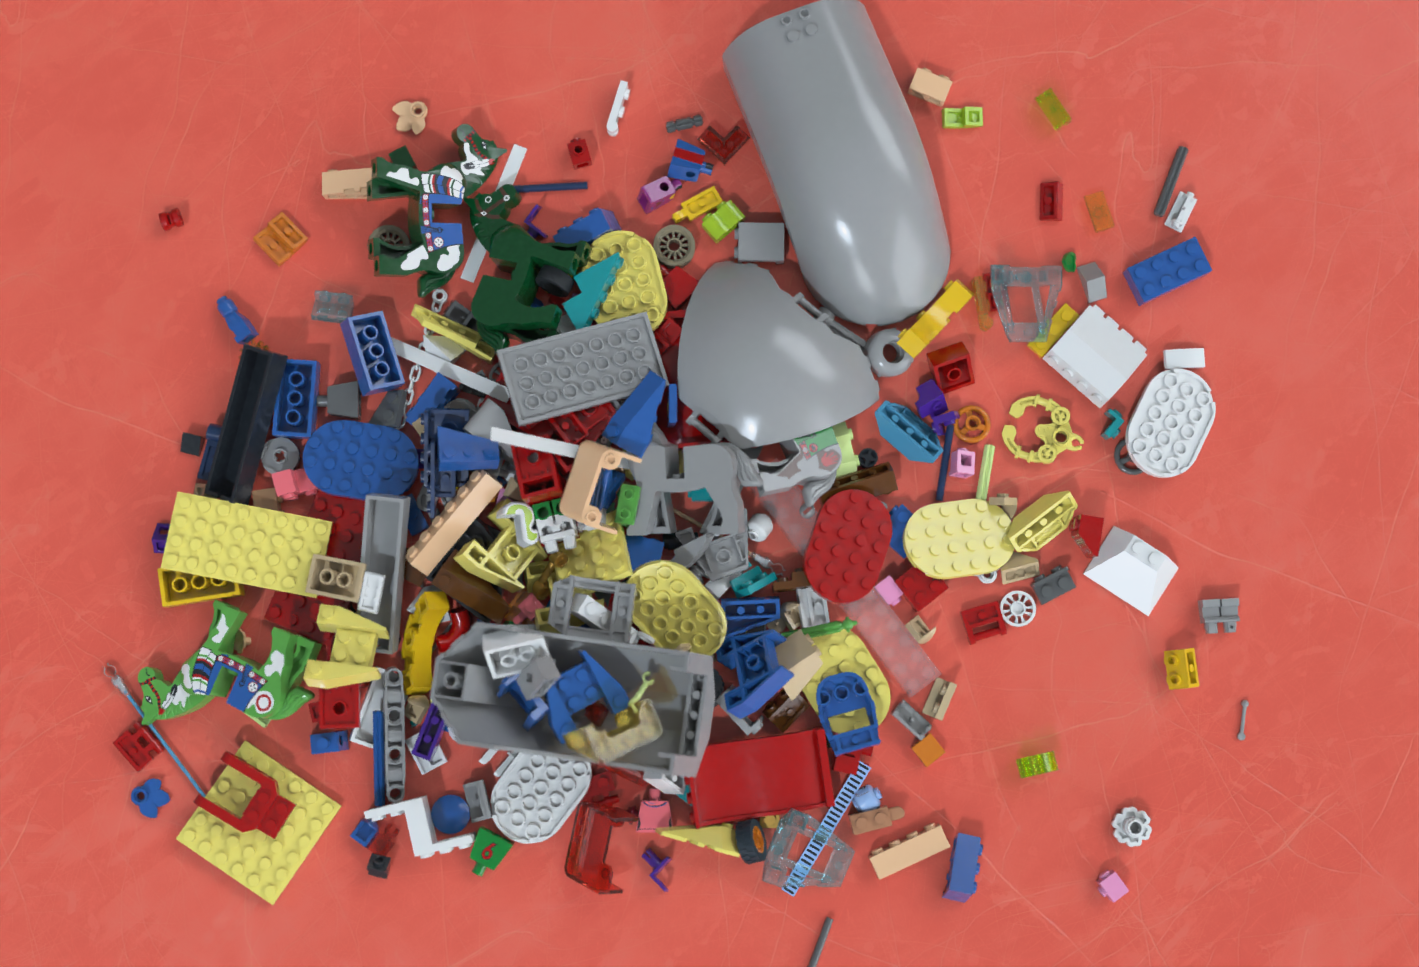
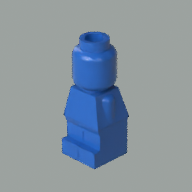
M226 296L217 300V309L225 318L229 329L236 335L234 339L238 344H247L259 335L251 321L238 312V308L233 300L228 299Z

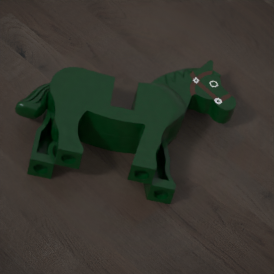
M505 184L491 194L479 193L474 199L463 198L470 207V220L474 232L480 243L489 252V257L502 272L512 273V280L488 275L482 276L471 303V311L477 320V330L481 338L497 352V350L509 347V339H514L524 344L560 334L557 328L563 312L557 305L550 304L543 307H531L539 288L535 278L543 265L554 266L575 277L577 268L587 265L592 250L587 241L582 240L571 244L561 242L540 243L526 232L523 227L507 221L511 209L517 207L521 202V195L511 184Z

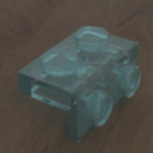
M315 290V302L311 313L312 320L342 323L347 317H352L354 309L352 295Z

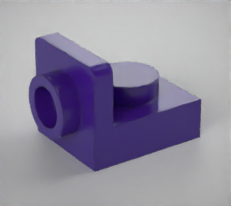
M951 411L932 417L933 422L931 425L934 433H937L938 436L945 435L942 424L944 423V426L955 424V420L960 418L958 411Z

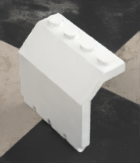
M1095 304L1093 307L1089 305L1042 359L1091 400L1092 403L1101 408L1147 356L1145 351L1147 349L1138 341L1133 343L1134 337L1123 328L1119 331L1117 328L1120 325L1109 316L1104 318L1105 312Z

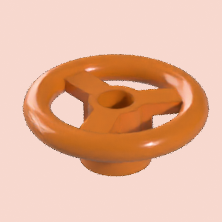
M968 405L959 409V416L961 417L966 412L967 419L965 420V427L961 430L958 426L959 419L955 420L956 423L953 426L957 437L967 443H976L983 440L988 435L991 426L990 418L986 411L974 405ZM972 411L978 412L982 415L985 421V425L981 424L980 418L976 415H973ZM969 421H974L975 426L971 427ZM979 429L983 431L977 437L965 436L969 430L975 431Z

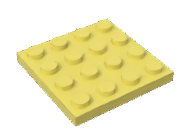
M617 509L606 514V524L613 526L618 531L617 535L600 529L583 530V532H579L580 538L576 539V548L566 550L564 542L558 544L559 551L564 552L568 556V562L561 568L555 566L557 581L574 575L583 578L617 582L633 574L624 528L622 525L615 523ZM574 588L573 597L576 593L589 595L596 591Z

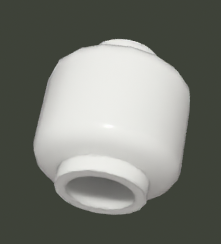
M754 514L747 522L748 537L753 541H764L773 530L772 520L766 514Z

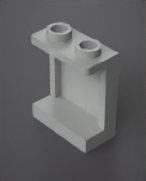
M739 222L738 228H735L734 239L738 240V247H734V258H738V263H784V223Z
M732 684L718 697L716 702L747 736L751 732L756 734L764 725L762 723L764 719L762 715L755 722H752L747 716L739 719L726 709L724 694L736 688Z

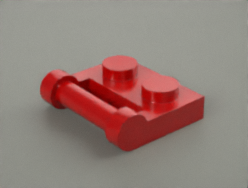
M998 601L960 612L970 645L975 644L976 641L1001 634V636L1007 634ZM997 621L998 627L973 633L972 628Z

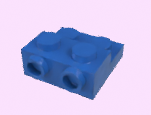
M901 504L899 507L895 505L889 512L892 522V537L889 546L905 559L903 531L913 513Z

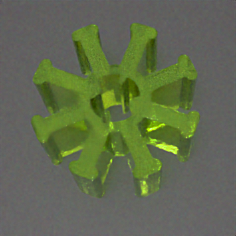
M1054 751L1016 759L1020 779L1059 770Z

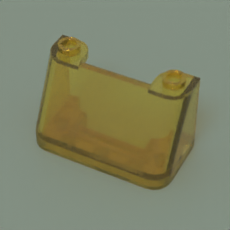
M649 697L634 703L638 709L636 714L631 706L615 714L614 719L618 728L609 732H606V730L599 731L594 729V725L591 724L563 735V738L568 748L597 763L604 764L658 739L663 733V727Z

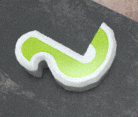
M518 501L510 502L497 511L496 519L514 518L516 540L519 546L526 548L539 540L538 529H532L535 515L528 504Z

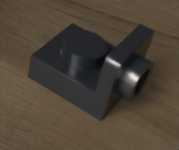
M372 853L367 864L368 875L387 879L391 858Z

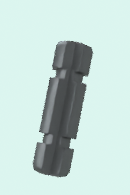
M696 115L693 118L678 119L676 122L669 121L666 123V129L668 133H671L677 129L680 131L693 128L694 125L698 127L703 125L701 115Z

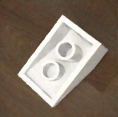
M504 630L482 635L483 650L493 679L522 673L521 671L531 663L530 661L534 657L539 655L542 657L549 656L543 635Z

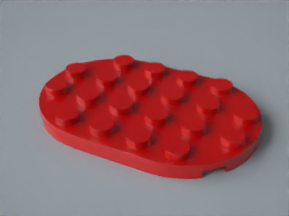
M845 490L830 497L820 508L804 553L803 570L810 587L821 598L833 603H851L866 596L875 586L892 537V522L889 512L877 497L862 490Z

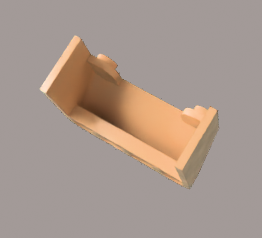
M590 440L583 441L578 447L559 503L561 513L587 526L617 535L618 531L613 526L600 522V510L589 504L602 468L609 470L617 468L622 457L641 463L642 459L636 455Z

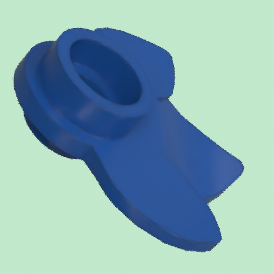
M149 779L143 786L133 789L131 793L132 802L139 806L140 812L144 816L149 818H157V807L166 805L171 800L168 793L160 789L162 781L159 779ZM140 792L144 793V799L139 798Z

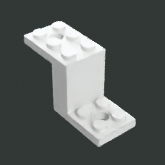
M427 795L364 811L365 819L371 818L372 822L386 818V814L394 817L405 813L414 856H420L421 859L431 857L436 851H439L440 854L451 852L456 846H459V849L471 847L476 839V833L471 832L437 841Z

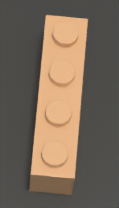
M934 822L924 826L925 830L919 833L913 831L907 834V838L902 841L896 839L888 843L889 847L883 850L882 847L871 851L872 855L868 857L878 879L885 878L949 848L950 844L941 825H935Z

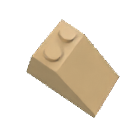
M313 554L305 592L358 603L367 564Z

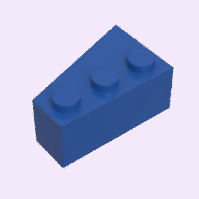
M595 208L585 218L580 217L574 220L573 225L557 230V234L553 238L555 242L571 244L582 240L587 241L591 245L602 235L622 229L613 211Z
M957 833L954 837L949 874L946 876V880H948L947 888L943 892L942 898L965 903L972 894L976 893L977 882H974L975 874L978 875L980 863H977L978 855L981 856L983 844H980L981 837Z

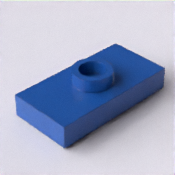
M411 493L407 495L410 497L408 530L412 536H415L428 529L429 525Z

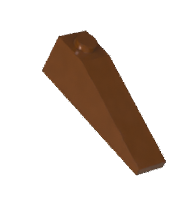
M455 549L431 584L500 624L511 607L490 582L467 572L453 559L459 552Z

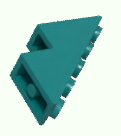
M619 252L574 277L582 293L562 303L576 330L591 326L593 320L597 319L600 312L599 307L601 303L606 301L607 291L615 282V274L624 263V258H621Z

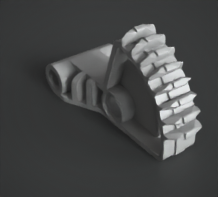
M487 399L464 426L463 430L467 434L491 440V427L512 431L504 410L492 400ZM498 442L499 456L515 467L511 445ZM531 454L529 461L531 463L536 462L539 457L538 454Z

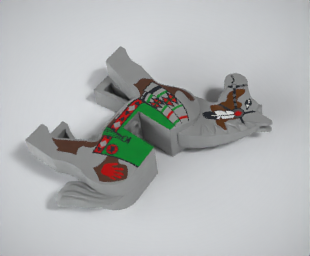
M832 426L812 434L779 442L786 457L782 461L771 463L751 459L756 472L763 480V485L757 487L759 496L785 492L796 485L804 486L802 495L806 506H813L818 498L833 485L837 469L842 461V453Z

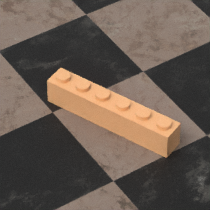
M484 469L474 471L468 482L460 487L452 501L446 504L441 514L435 517L431 526L420 535L415 545L408 549L405 555L408 562L428 576L503 487L499 481Z

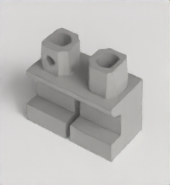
M1239 598L1198 600L1200 624L1204 623L1206 634L1218 633L1217 623L1223 622L1224 633L1236 632V622L1240 621L1238 616Z

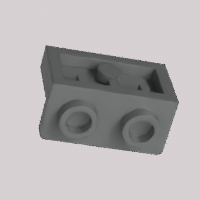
M1059 565L1050 570L1052 574L1046 577L1042 574L1034 578L1035 582L1031 584V587L1041 605L1076 588L1067 571L1069 570L1067 566L1062 568Z

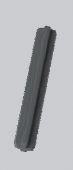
M1180 146L1177 149L1155 207L1154 215L1158 217H1163L1189 151L1184 146Z

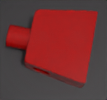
M663 264L660 266L668 303L676 311L691 298L699 281L678 266L670 271Z

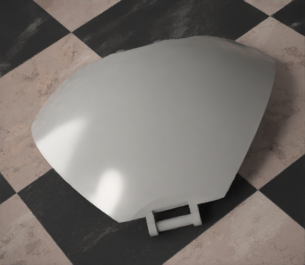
M723 261L713 264L699 280L692 293L682 325L678 353V396L684 404L693 410V413L686 420L687 424L693 425L711 440V443H720L725 437L739 449L791 440L829 428L863 412L880 399L878 393L880 390L879 384L873 377L868 356L863 354L858 344L834 334L825 324L829 318L826 313L823 314L808 302L801 292L792 297L787 292L781 290L774 277L770 274V270L757 267L758 265L753 263L741 264L734 263V261ZM798 304H800L801 306H803L807 311H809V312H810L813 316H815L817 319H814L810 314H808V313H807L804 309H802ZM702 415L719 430V433L715 435L697 418Z

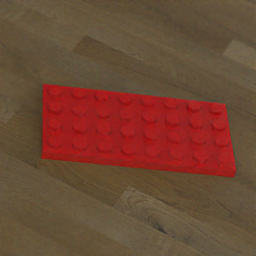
M318 489L307 517L333 522L326 556L361 563L365 511L364 500L333 496ZM275 590L264 619L333 647L336 633L320 631L316 623L320 604L340 606L350 610L353 602L317 595V598Z

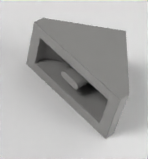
M1096 262L1077 267L1076 269L1088 304L1107 298L1105 275Z

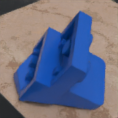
M602 468L589 505L599 510L602 508L608 509L616 498V491L625 480V474L616 470Z

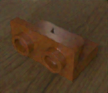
M782 689L779 695L766 705L762 713L784 733L810 705L800 694L791 701L785 690Z

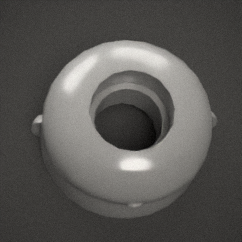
M897 328L876 332L866 342L864 355L868 356L870 360L871 371L879 378L900 375L914 361L897 344L900 340L897 336L901 333V331L896 330ZM886 344H890L896 349L897 355L892 362H888L883 356V348Z

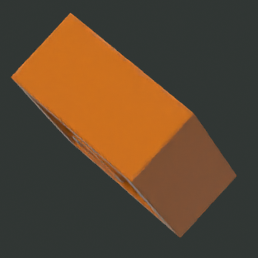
M928 733L922 740H919L911 747L925 767H928L945 753L931 733Z

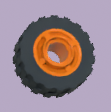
M753 818L738 822L735 829V837L741 858L747 864L764 861L767 856L765 834L759 821Z

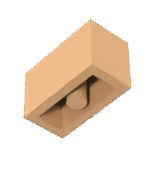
M917 68L908 94L942 107L953 81H950L945 75H935L927 68Z

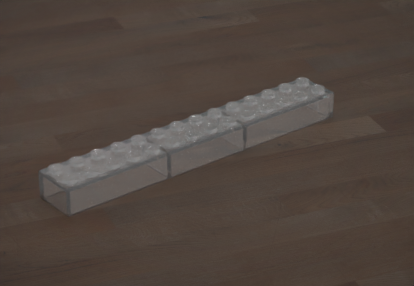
M776 458L772 462H779V460ZM798 485L788 491L762 497L759 496L757 487H749L803 558L818 512L815 509V514L809 519L803 518L800 515V507L805 502ZM808 507L803 513L806 515L812 508ZM875 586L866 596L857 601L844 604L837 603L849 619L858 622L854 627L909 698L941 675V672Z

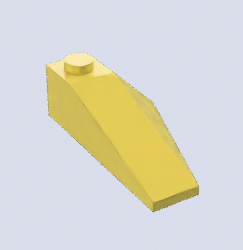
M722 822V825L712 824L703 826L700 829H696L694 825L662 827L655 830L656 833L683 842L690 841V843L700 847H705L706 845L717 852L736 857L740 856L733 824Z

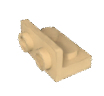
M937 677L922 713L942 721L957 684Z

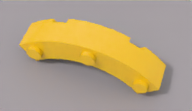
M958 279L955 282L951 280L944 287L946 292L927 312L923 310L916 317L918 321L909 330L905 328L897 336L900 338L897 344L913 359L951 321L948 317L954 311L956 313L959 312L974 296V293Z
M425 591L415 603L416 609L414 614H410L401 653V659H405V670L402 671L404 695H422L432 689V647L438 625L449 610V601L446 593L443 591Z

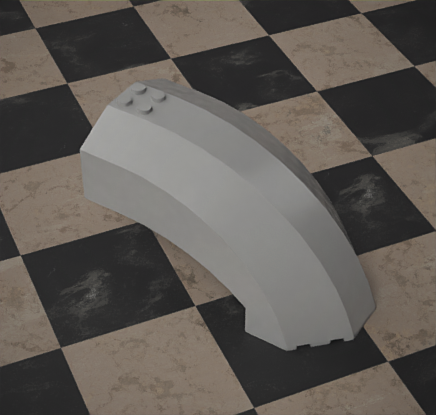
M476 622L470 631L465 635H461L451 644L452 647L436 657L430 699L439 708L441 717L447 727L451 728L458 744L577 760L673 776L696 777L710 738L715 703L712 656L688 651ZM501 630L543 635L549 655L552 659H556L555 665L559 673L583 661L578 650H585L623 686L630 700L643 684L642 676L645 672H651L645 680L650 681L654 679V683L646 688L642 697L634 704L638 709L636 714L631 706L617 714H612L603 698L570 715L580 735L561 744L558 743L549 726L547 713L538 724L527 732L522 725L529 715L510 693L507 692L501 698H498L497 694L500 690L498 687L502 684V680L505 677L493 679L484 654L482 635Z

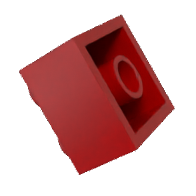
M912 566L894 582L904 593L903 597L915 612H919L949 587L942 579L929 577L917 567Z

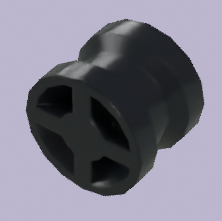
M871 448L863 449L858 455L860 466L863 468L874 466L878 460L877 453Z

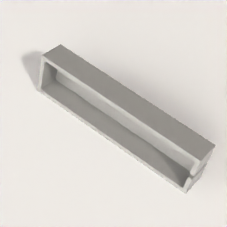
M370 493L365 498L361 563L367 564L365 572L370 571L386 575L378 614L357 610V614L387 628L390 636L389 639L378 638L375 653L393 654L398 651L410 497Z

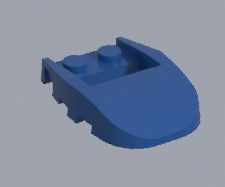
M843 672L826 677L817 687L816 699L819 719L836 757L880 745L881 743L878 735V720L874 700H872L868 692L869 689L865 681L853 672ZM862 708L866 709L870 726L833 735L828 720L829 717Z

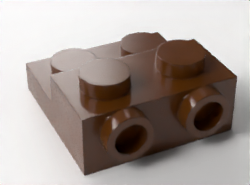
M796 568L790 575V581H788V578H778L772 584L773 593L811 588L803 568Z

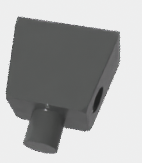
M358 381L328 386L327 395H317V407H327L329 415L361 420V390Z

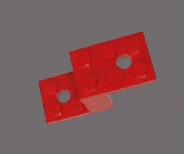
M548 433L537 436L550 439V435ZM511 445L521 499L533 508L532 505L547 501L552 503L551 500L561 498L567 481L557 472L554 454ZM537 453L539 456L538 460L531 463L529 461L530 455Z
M328 645L327 662H330L333 647ZM368 681L329 689L319 688V729L360 728V688L368 687ZM339 702L345 706V711L342 714H337L334 709L335 705Z

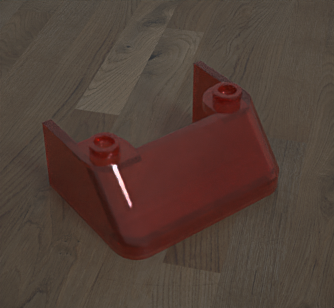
M580 802L577 806L564 866L567 877L597 894L623 893L622 888L611 883L613 870L609 864L605 863L612 828L621 827L627 821H639V817L618 807L594 802Z

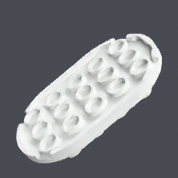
M1176 368L1166 370L1153 377L1146 385L1128 422L1125 433L1127 451L1134 464L1148 475L1158 478H1169L1188 470L1195 462L1212 427L1216 405L1210 393L1211 389L1194 372Z
M519 752L492 791L490 802L492 817L499 830L508 838L524 844L542 842L553 836L586 795L592 779L591 763Z

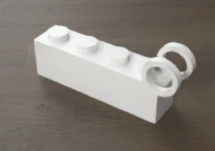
M576 593L572 600L571 614L593 629L610 631L612 612L590 596ZM631 626L632 636L627 644L636 645L639 639L649 644H654V638L644 632L637 631Z

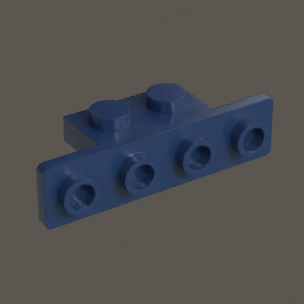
M432 438L431 444H427V455L431 456V463H427V475H431V482H427V494H431V501H427V513H430V518L435 519L436 497L454 498L456 496V471H439L438 457H436V438Z

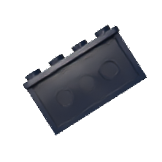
M426 408L424 413H421V425H424V433H421V444H424V452H421V463L424 464V471H421V483H424V488H427V482H431V475H427V463H431V456L427 455V444H431L432 438H436L437 426L465 433L463 428L469 422L470 409ZM436 440V457H438V455H437V440ZM469 470L456 471V487H462L469 480Z

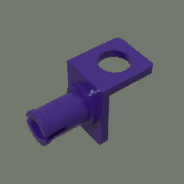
M538 204L535 205L524 222L529 225L527 232L534 239L538 235L548 238L546 233L531 223L542 208Z
M649 848L646 851L647 854L644 853L641 856L653 868V872L649 876L665 892H668L669 889L656 875L672 858L667 856L661 860Z

